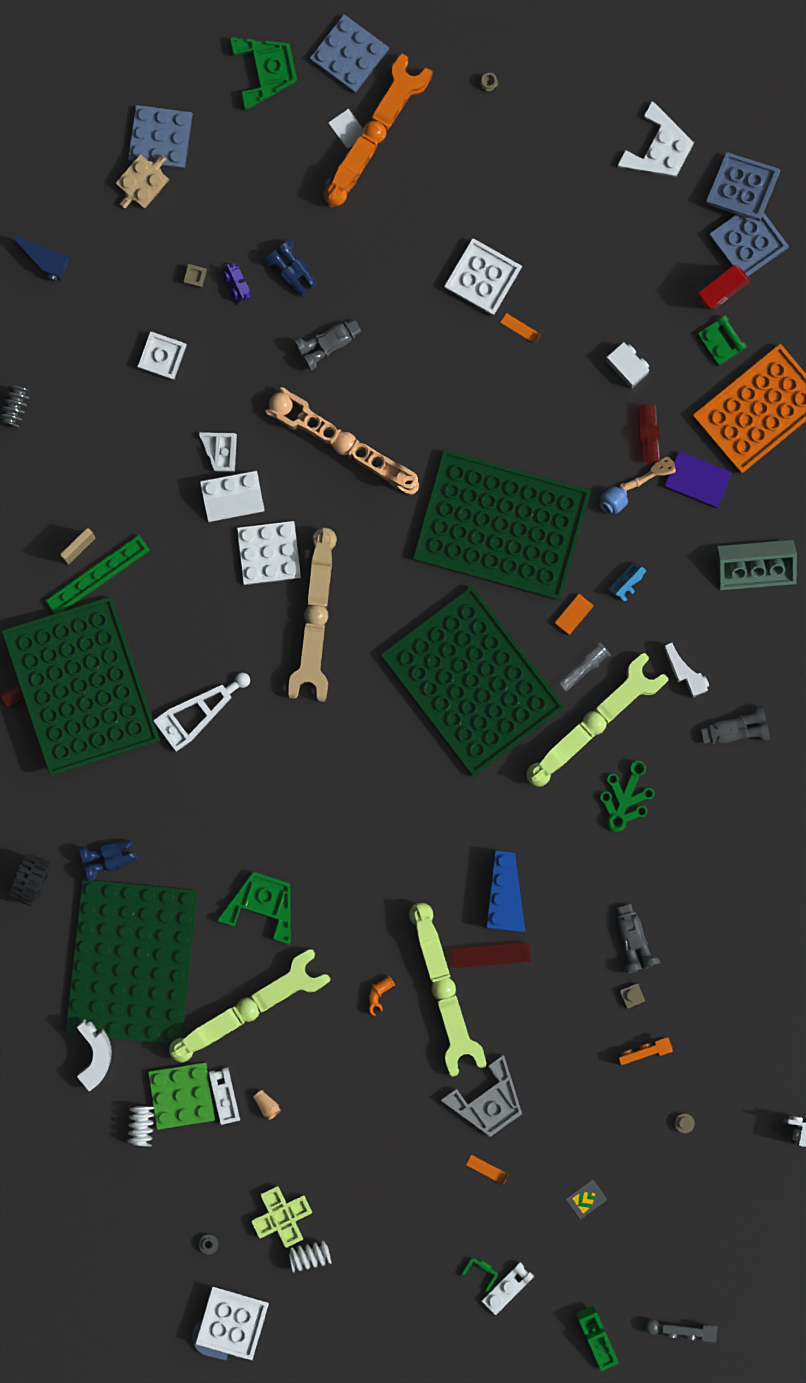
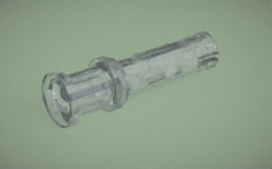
M599 643L598 647L591 654H587L586 659L561 680L559 684L565 691H568L591 669L598 668L600 662L606 657H610V652Z

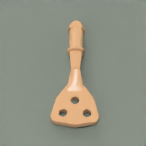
M664 457L647 474L627 483H622L620 487L627 492V490L639 487L656 475L672 474L676 471L674 462L669 457Z

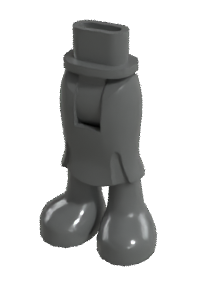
M355 319L348 323L345 321L334 325L325 332L315 335L310 340L304 341L301 338H296L293 342L299 355L303 356L304 364L312 371L317 367L319 360L325 356L328 357L333 351L347 345L351 340L355 339L357 334L361 333V329ZM317 346L320 348L319 350L313 353L307 354L310 350L314 349Z
M763 705L756 707L752 714L718 721L713 725H709L708 728L701 729L704 744L711 742L713 744H725L741 739L747 740L750 737H760L763 741H770L767 723L748 729L746 726L748 724L766 722Z
M629 904L617 908L619 915L617 917L618 928L628 959V964L624 967L625 973L629 974L642 970L635 951L638 949L644 969L661 964L659 958L652 956L648 949V942L645 939L641 921L636 915L637 913L633 912L632 905Z

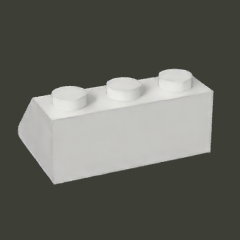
M257 471L200 482L208 522L265 512Z

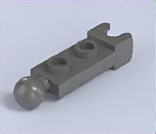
M654 1319L648 1320L645 1324V1330L650 1335L662 1332L666 1333L665 1337L677 1338V1335H685V1339L696 1340L697 1337H700L702 1341L716 1342L717 1327L713 1325L702 1324L701 1328L659 1324Z

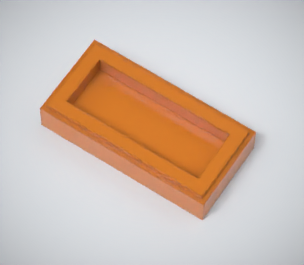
M578 594L554 624L570 635L594 605Z

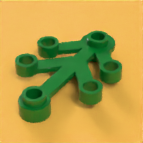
M642 761L632 763L630 767L632 775L624 794L619 784V777L616 774H610L607 777V782L612 786L620 804L617 812L611 801V793L603 792L600 795V800L605 804L610 815L607 825L614 832L622 831L626 827V822L638 817L643 818L648 813L645 806H639L636 811L624 815L627 807L645 799L650 800L655 795L653 789L646 788L642 793L631 797L639 776H642L646 771V766ZM637 765L641 767V772L639 773L634 770V767ZM611 776L616 777L615 783L610 782L609 778ZM647 790L652 792L651 797H646L645 792ZM604 794L609 795L608 801L603 800L602 796ZM640 808H643L645 810L644 815H640L638 813V810ZM614 819L620 820L619 826L613 824Z

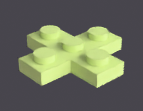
M279 1186L261 1194L268 1213L252 1220L259 1238L278 1231L286 1248L303 1240L295 1221L313 1213L305 1196L303 1195L286 1203Z

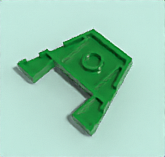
M231 37L234 56L254 53L261 88L242 92L245 110L252 108L297 82L289 43L254 41V39L245 40Z
M253 872L219 917L218 921L235 927L241 908L278 919L279 922L273 939L290 945V883Z

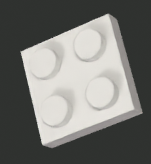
M150 332L138 368L174 380L187 344Z

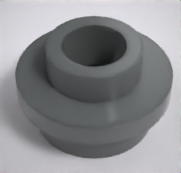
M205 1235L199 1241V1248L205 1254H213L218 1249V1240L213 1235ZM206 1241L212 1242L211 1248L205 1247Z

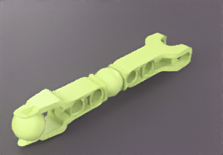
M642 653L628 666L627 680L594 711L587 713L583 718V722L577 725L552 748L541 763H533L529 766L526 776L530 784L537 787L546 785L550 780L551 773L562 767L595 735L601 734L606 729V725L639 695L655 694L668 681L669 678L664 674L654 680L644 677L642 667L649 659L646 653Z
M416 903L409 911V919L417 927L420 947L431 982H433L432 994L438 1000V1006L450 1045L444 1056L448 1071L452 1077L458 1075L457 1061L464 1054L473 1056L478 1067H486L482 1046L472 1041L468 1036L455 995L456 985L449 978L450 974L440 940L432 923L433 910L426 903Z
M313 949L295 957L291 964L290 972L256 992L251 997L241 999L236 1007L230 1008L195 1029L186 1038L175 1039L169 1047V1053L173 1060L186 1062L195 1051L209 1046L245 1022L255 1020L260 1012L266 1011L299 990L315 992L328 984L331 980L328 975L311 978L305 972L306 964L315 957Z

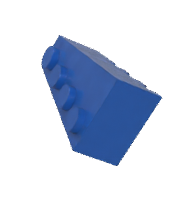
M495 851L487 929L525 933L515 853Z

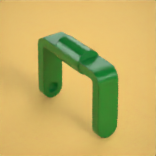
M472 1258L461 1276L464 1277L473 1262L479 1265V1268L494 1275L485 1289L488 1292L498 1274L485 1261L482 1260L480 1262L476 1258Z

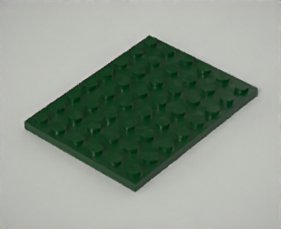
M444 450L413 560L561 601L591 490Z
M473 586L381 654L473 777L565 708Z
M112 596L2 630V635L50 777L160 742Z
M83 879L66 1026L67 1034L82 1035L77 1026L85 1019L95 1026L97 1034L104 1030L108 1038L171 1044L175 1039L183 1038L198 891L96 880L89 882Z

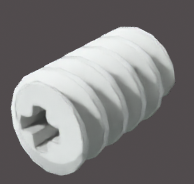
M135 1106L130 1108L129 1111L134 1112L135 1115L129 1116V1119L133 1120L134 1123L128 1124V1126L134 1130L128 1132L133 1138L128 1139L127 1142L136 1146H152L146 1142L152 1140V1137L147 1135V1133L153 1132V1129L148 1127V1125L153 1124V1121L148 1118L154 1116L153 1113L149 1112L154 1107Z
M321 1241L320 1247L314 1242L313 1249L308 1244H306L305 1250L298 1246V1252H295L293 1247L290 1249L289 1255L293 1273L295 1272V1266L299 1271H302L303 1265L310 1269V1263L316 1268L318 1261H320L322 1266H325L326 1259L332 1264L328 1245L324 1241Z

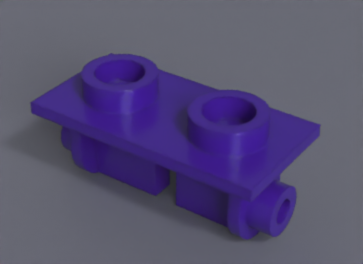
M235 263L227 264L221 270L222 279L228 285L231 298L238 305L243 299L245 301L251 298V291L246 281L239 283L240 280L244 279L239 266H236Z

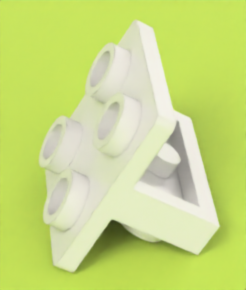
M789 1116V1119H784V1123L798 1125V1129H794L792 1138L795 1141V1145L806 1147V1123L802 1122L803 1118Z

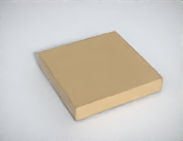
M86 528L61 553L63 560L68 565L95 539L93 532L89 528Z

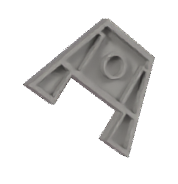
M504 1055L488 1066L499 1083L477 1099L467 1104L456 1089L441 1100L490 1137L522 1114Z

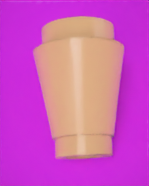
M263 1090L253 1097L263 1116L267 1117L268 1120L275 1117L281 1111L279 1104L264 1093Z

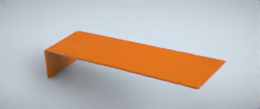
M507 313L500 322L533 343L537 341L541 334Z
M473 1155L470 1156L466 1163L467 1166L502 1185L509 1175Z

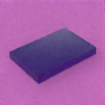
M679 451L674 462L676 471L669 474L665 487L718 508L732 472Z

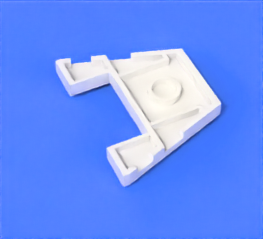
M651 102L644 118L660 126L654 141L644 159L625 151L618 167L676 177L694 142L654 102Z

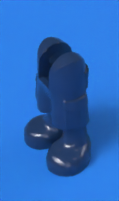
M290 239L282 244L278 250L288 259L291 266H287L276 250L263 262L267 266H277L281 270L279 276L303 297L307 292L300 282L305 279L311 288H314L317 283L309 272V268L304 260L296 258L292 249L294 243Z
M133 841L105 843L101 845L100 850L95 851L88 850L85 846L79 847L83 864L104 858L102 862L84 866L88 881H94L96 875L102 870L107 869L108 872H112L138 859L136 853L127 854L126 856H122L121 850L134 846Z

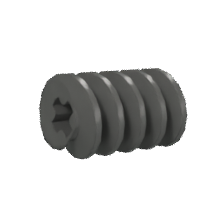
M9 385L8 389L11 392L5 394L8 399H4L3 404L7 407L0 408L4 413L0 414V420H2L0 422L19 428L20 426L15 422L22 421L18 414L25 413L21 407H27L23 400L30 399L26 395V392L30 391L16 385Z

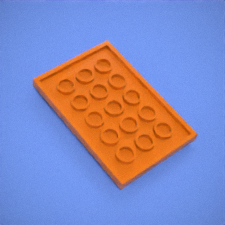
M779 344L697 411L693 418L742 474L806 422V373L786 349Z

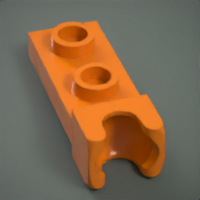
M666 1037L655 1041L654 1046H651L650 1043L639 1046L640 1050L633 1052L632 1049L622 1052V1056L618 1058L620 1065L658 1053V1056L673 1052L669 1038Z

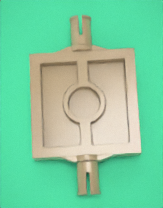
M140 154L117 181L116 184L126 194L125 198L119 203L126 209L133 200L146 208L170 179L160 169L161 165L167 160L163 155L160 154L153 163Z

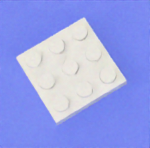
M472 239L444 288L494 316L522 266L481 242Z
M294 521L237 528L244 585L301 579Z
M212 1287L195 1344L252 1360L269 1303Z

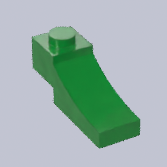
M594 1305L577 1312V1318L600 1370L603 1371L619 1364Z

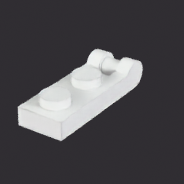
M228 1067L222 1068V1071L215 1072V1070L210 1071V1079L221 1125L240 1121ZM224 1078L226 1084L218 1085L217 1080Z
M520 1262L482 1302L496 1315L534 1275L531 1272L528 1273ZM517 1274L523 1278L520 1282L514 1278Z

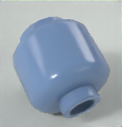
M612 486L600 496V507L607 514L616 515L628 504L627 492L621 487Z

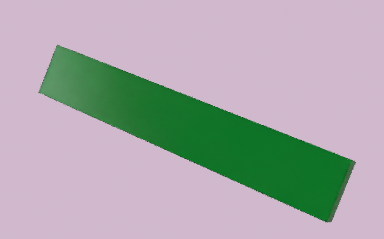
M137 535L45 600L54 614L66 611L144 556L150 549L140 535Z

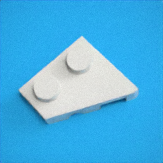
M199 432L214 471L235 472L237 434Z

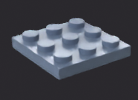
M344 14L311 56L310 61L356 93L388 52L389 47Z
M136 105L128 161L134 162L141 154L148 161L154 163L161 154L167 159L161 166L185 169L193 113Z
M726 152L706 204L760 221L780 174V169Z
M763 213L760 221L737 214L709 235L731 266H740L748 277L789 248L765 213Z

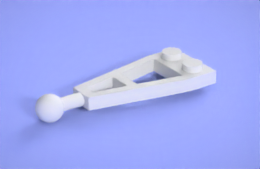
M239 673L236 675L235 681L226 688L221 685L179 704L156 718L154 723L177 752L190 743L232 698L230 694L239 687L244 688L249 685L250 677L246 673ZM221 693L224 698L210 711L203 700ZM198 703L206 717L188 735L173 714Z

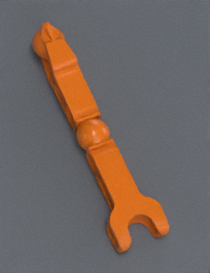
M401 54L392 66L393 84L371 117V121L364 126L363 133H361L345 160L339 166L333 182L324 189L323 198L330 207L340 206L346 201L347 193L356 184L357 179L377 149L378 143L385 139L386 131L391 127L411 95L420 94L426 89L432 78V70L425 68L419 75L411 76L405 71L408 65V56Z

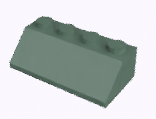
M794 540L717 546L720 590L797 583V552Z

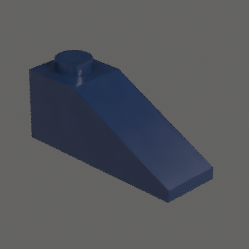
M15 236L16 244L46 275L47 279L62 281L70 262L69 256Z

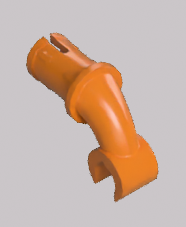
M389 975L377 984H372L369 994L368 1011L376 1016L373 1012L375 1006H378L381 1012L383 1010L381 1004L378 1003V998L382 996L381 994L395 986Z

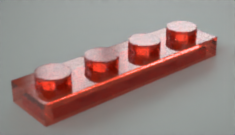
M530 943L452 949L454 968L531 962Z

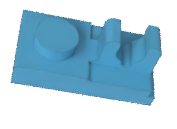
M633 562L608 590L617 595L621 600L627 601L624 595L625 592L629 591L632 594L635 592L631 586L642 579L646 570L641 565Z

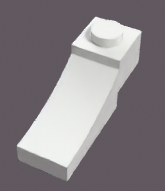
M673 643L665 645L664 650L677 682L685 680L692 698L708 691L707 687H709L706 676L702 677L701 673L697 674L692 671L680 658Z

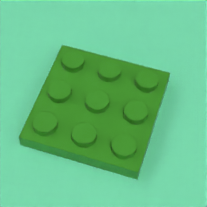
M207 1063L149 1072L157 1130L215 1121Z

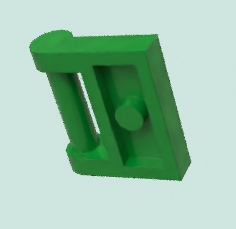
M726 315L698 333V337L718 366L747 348L746 344L742 343L729 324V319ZM722 326L736 346L734 349L731 350L719 332V327Z

